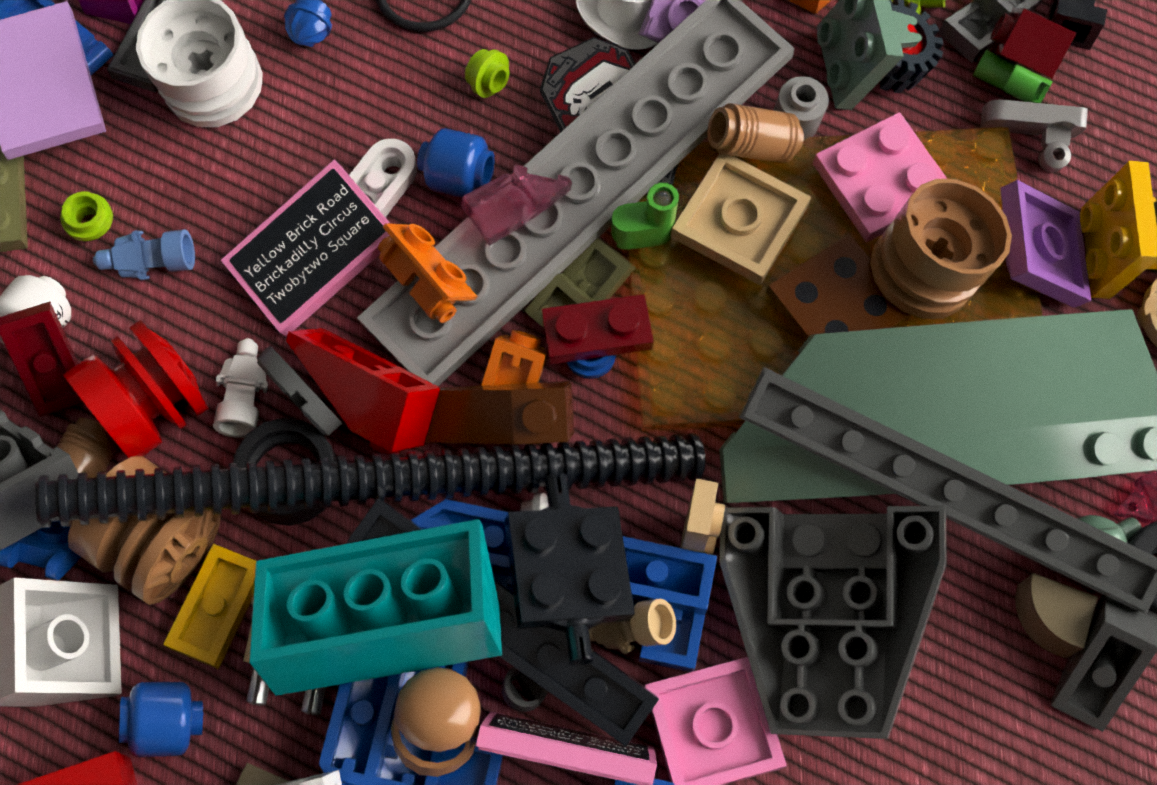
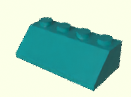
M480 519L256 561L249 663L275 696L502 656L500 606Z

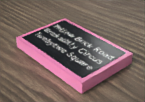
M334 159L222 258L221 261L279 333L287 337L288 331H294L381 254L377 247L384 238L390 236L384 230L383 225L390 222Z
M491 711L480 725L476 746L479 747L478 750L637 785H653L657 767L654 747L629 742L627 746H624L614 738Z

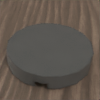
M271 345L257 357V363L324 436L326 434L329 436L343 424Z

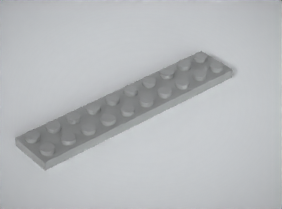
M706 0L435 246L445 260L454 263L464 272L467 278L465 283L478 296L475 300L456 301L453 306L457 311L445 323H440L438 319H430L409 294L420 279L416 276L409 286H402L399 281L392 285L357 317L360 324L405 370L439 386L541 292L557 274H560L582 254L597 237L599 238L611 227L612 214L618 206L638 202L653 185L657 184L708 137V123L715 109L723 107L728 103L742 105L793 58L795 48L741 0Z

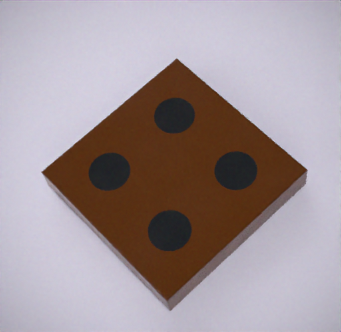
M850 233L768 285L765 292L804 342L810 335L897 328L911 317V314L901 311L885 298L874 281L870 265L871 259Z

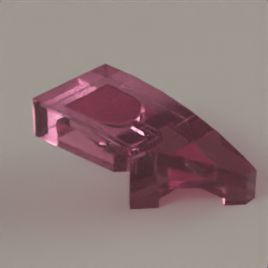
M514 165L512 175L503 174L464 195L461 207L490 246L538 216L571 190L573 183L570 178L558 175L556 180L527 173V167Z

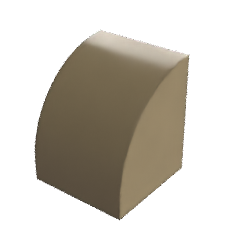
M1032 573L1017 585L1015 604L1018 618L1029 637L1046 651L1066 659L1084 649L1098 597Z

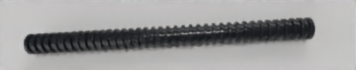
M689 433L685 436V439L679 434L670 436L669 440L663 435H658L654 437L653 441L649 437L643 436L637 442L633 438L627 437L621 443L612 438L608 439L605 444L596 439L590 441V444L587 446L581 440L574 442L572 447L567 442H559L556 448H553L551 443H543L540 449H537L534 444H526L524 450H520L517 445H510L507 451H503L500 446H493L490 452H486L483 447H476L474 453H469L466 448H460L457 454H452L449 449H443L440 455H434L432 450H426L423 456L417 457L415 451L407 452L404 458H400L397 452L390 453L388 459H382L380 454H373L371 460H364L363 455H355L354 461H347L345 456H338L336 462H329L327 457H320L318 463L312 464L309 458H302L301 464L293 465L291 459L284 460L281 466H274L273 460L266 461L265 467H256L255 462H247V468H238L237 463H229L228 469L220 470L218 464H211L210 470L201 471L200 465H193L192 471L182 472L181 466L173 467V473H163V468H155L154 474H145L144 469H136L135 475L126 476L125 470H117L116 476L107 477L105 471L97 472V478H88L87 473L84 472L78 473L77 479H69L67 474H59L58 480L52 481L49 480L48 475H40L35 483V506L38 523L41 524L42 528H50L52 522L60 521L62 527H69L71 520H80V524L84 526L90 524V519H99L100 524H108L109 518L118 517L120 523L128 522V516H137L138 521H146L147 515L155 514L158 520H165L166 514L175 513L176 518L180 519L184 518V512H194L195 517H202L203 511L212 510L214 516H220L224 509H231L232 515L240 514V508H249L250 513H258L259 507L266 506L268 512H275L277 506L285 505L286 510L290 511L295 509V504H303L304 509H312L313 503H321L322 508H329L331 502L338 501L340 507L348 506L350 500H356L358 505H365L367 499H374V502H376L378 498H381L383 501L384 498H391L393 503H399L402 497L408 496L409 500L413 502L418 501L420 495H425L427 500H435L437 494H442L445 499H452L454 493H460L462 498H468L471 496V492L475 491L479 497L486 496L489 490H493L495 495H503L506 489H510L512 494H519L522 488H526L529 493H536L539 487H543L546 491L544 478L552 474H556L557 478L559 474H566L568 476V490L572 488L573 484L578 489H586L589 483H592L595 488H602L605 482H608L611 487H617L622 481L627 486H633L637 484L638 480L642 484L647 485L653 483L654 479L661 484L667 483L670 477L675 482L684 481L686 476L691 481L701 479L705 470V450L699 436L695 433Z

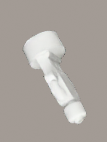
M249 338L238 343L236 355H234L233 359L225 360L220 374L216 377V386L219 387L220 384H223L226 392L224 400L216 406L213 428L220 434L229 437L245 438L247 433L257 427L259 411L254 406L255 391L259 392V389H262L263 393H266L268 390L266 373L257 363L258 344Z

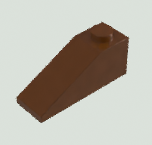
M571 381L440 388L425 442L472 444L569 442L574 435Z

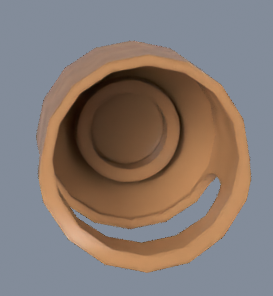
M436 667L422 670L406 681L397 696L391 727L394 750L406 767L419 775L438 777L456 771L469 761L476 745L481 712L477 691L469 680L452 669ZM399 730L408 742L423 750L442 752L457 748L465 742L466 744L462 752L451 760L439 763L423 761L410 754L401 742Z

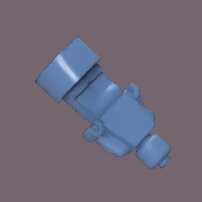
M186 229L166 231L162 234L161 238L146 241L141 237L143 231L135 230L129 235L116 238L114 247L98 250L93 257L94 265L100 270L114 268L118 270L121 277L147 280L150 278L146 274L149 271L148 268L166 267L170 272L192 270L195 264V249L192 237Z

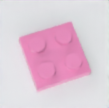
M900 112L817 153L813 161L814 167L866 243L884 233L920 185L934 179H947Z
M748 657L645 685L647 689L659 698L651 710V715L669 778L674 785H726L780 770L787 766L778 736L770 732Z

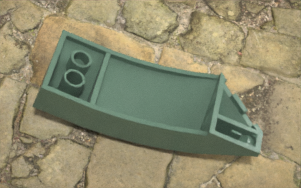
M1132 309L810 335L798 350L799 355L782 375L1006 485L1157 470V371ZM745 421L736 433H732L719 449L724 503L896 494L748 421Z

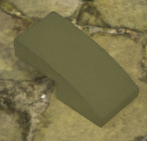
M597 237L563 273L557 274L537 294L525 309V312L543 327V308L610 299L636 267L605 240Z

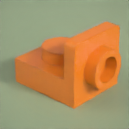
M512 330L510 337L506 335L497 337L481 386L539 383L544 364L548 360L547 349L540 347L542 339L518 330Z

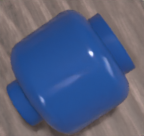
M447 128L438 130L430 142L424 141L419 149L417 158L418 170L424 172L425 183L430 190L461 198H472L480 189L486 190L491 182L495 165L494 152L488 150V145L483 137Z
M140 682L133 686L129 697L120 698L119 743H128L129 751L136 757L180 756L189 748L191 736L202 735L203 701H192L191 690L184 682Z

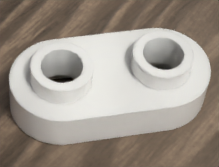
M381 140L368 150L349 175L385 217L416 177L417 166L414 152L407 143L401 140ZM396 166L400 168V170L395 174H387L384 172L388 167Z

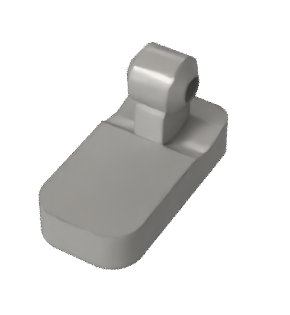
M992 100L982 107L980 128L995 132L1027 135L1042 134L1041 146L1043 150L1039 154L1038 162L1043 170L1054 173L1070 162L1071 152L1068 148L1070 139L1077 137L1086 130L1088 109L1055 104Z

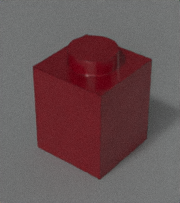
M1013 7L1010 15L1004 13L993 29L991 40L995 44L991 52L1041 76L1053 79L1077 33L1025 8Z

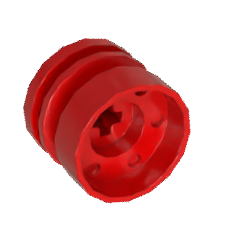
M141 320L129 327V330L142 347L133 354L118 336L111 340L112 347L121 362L118 366L111 369L99 357L91 354L63 374L77 395L128 458L134 456L144 457L163 443L152 421L158 415L162 414L179 429L187 425L173 406L180 399L184 400L196 416L209 409L202 398L196 377L165 338L163 339L148 329Z

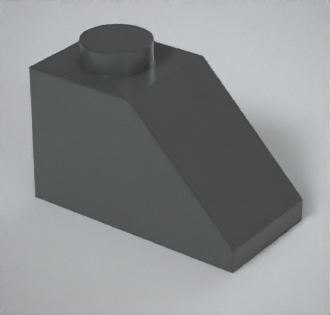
M1103 594L1095 606L1084 649L1068 658L1052 697L1051 706L1103 732L1157 652V614L1148 610L1145 615Z

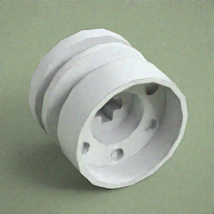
M221 0L163 1L147 15L138 30L136 52L141 66L152 83L157 87L159 94L165 100L169 109L181 121L197 127H220L238 120L253 107L261 92L263 72L237 17Z

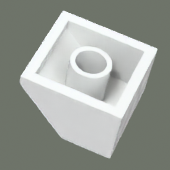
M12 578L0 585V706L37 707L122 694L118 585Z

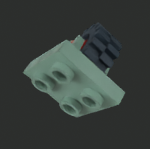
M839 0L817 25V40L822 49L827 70V83L831 88L836 109L852 110L879 81H881L880 89L888 91L893 86L894 93H901L905 88L909 91L938 64L943 55V51L939 50L943 46V39L934 37L940 30L936 23L928 25L926 21L931 16L926 11L919 15L916 12L918 5L911 1L905 7L904 0Z

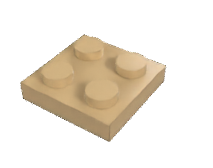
M719 154L672 227L671 238L761 285L806 211L811 196L734 156Z

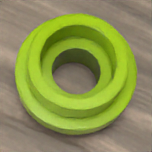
M482 49L471 57L465 70V79L471 85V89L475 94L488 98L505 87L510 74L508 57L495 49L490 51Z
M85 191L77 192L65 200L60 220L62 227L70 237L79 241H92L100 238L109 230L113 221V212L108 202L102 196ZM86 215H95L90 221L81 223Z

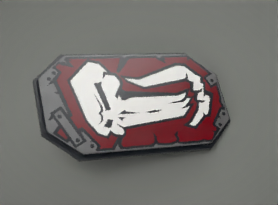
M593 37L549 58L539 91L560 133L635 65L628 49ZM679 164L658 183L673 185ZM648 192L638 202L646 200Z

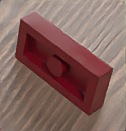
M645 294L542 309V321L550 364L653 350L654 340Z
M45 302L0 317V336L39 417L83 403L63 376V374L79 363L51 302Z

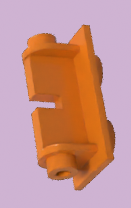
M385 223L383 225L384 230L390 236L384 238L377 247L381 253L379 259L402 286H409L416 276L420 278L409 294L430 319H438L440 323H445L455 315L457 309L453 305L456 301H471L478 297L465 283L467 278L464 272L454 263L444 259L433 246L435 244L433 237L424 228L416 224Z

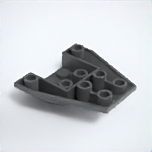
M887 506V514H783L775 507L725 508L720 531V565L771 734L889 739L947 565L946 507Z

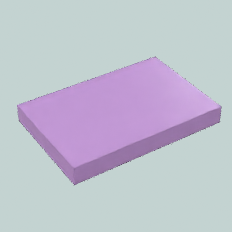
M68 1L1 19L0 146L5 157L10 160L106 132L74 14Z

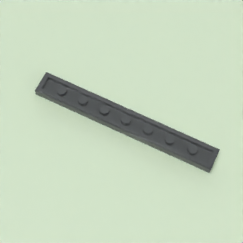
M765 367L761 368L738 415L739 418L921 506H945L947 519L1145 615L1147 614L1157 594V557Z

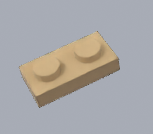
M696 479L685 519L680 548L713 555L725 511V504L715 503L718 483Z

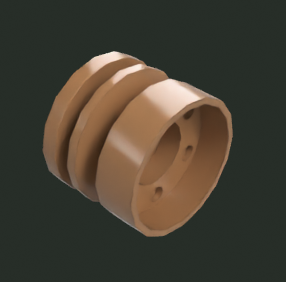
M934 179L924 183L911 195L895 219L873 246L870 265L874 281L885 298L905 313L922 319H943L958 312L965 305L968 299L985 283L1009 254L1012 234L1007 217L995 200L977 186L958 179Z
M134 456L113 467L107 473V477L116 476L117 470H125L126 476L135 475L136 469H144L145 474H154V469L159 467L143 456ZM212 510L203 511L202 517H195L194 512H184V518L177 519L175 513L166 514L165 520H158L155 514L147 515L146 521H138L137 516H128V522L120 523L118 517L109 518L108 524H100L99 519H90V524L84 526L80 524V520H73L68 533V548L101 572L114 571V580L127 590L132 589L134 595L148 605L159 603L173 594L194 572L215 539L220 526L221 515L214 516Z

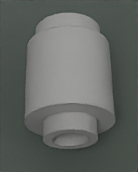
M804 76L795 77L788 80L782 86L773 110L796 115L803 129V142H806L816 134L828 107V94L824 86L817 80Z

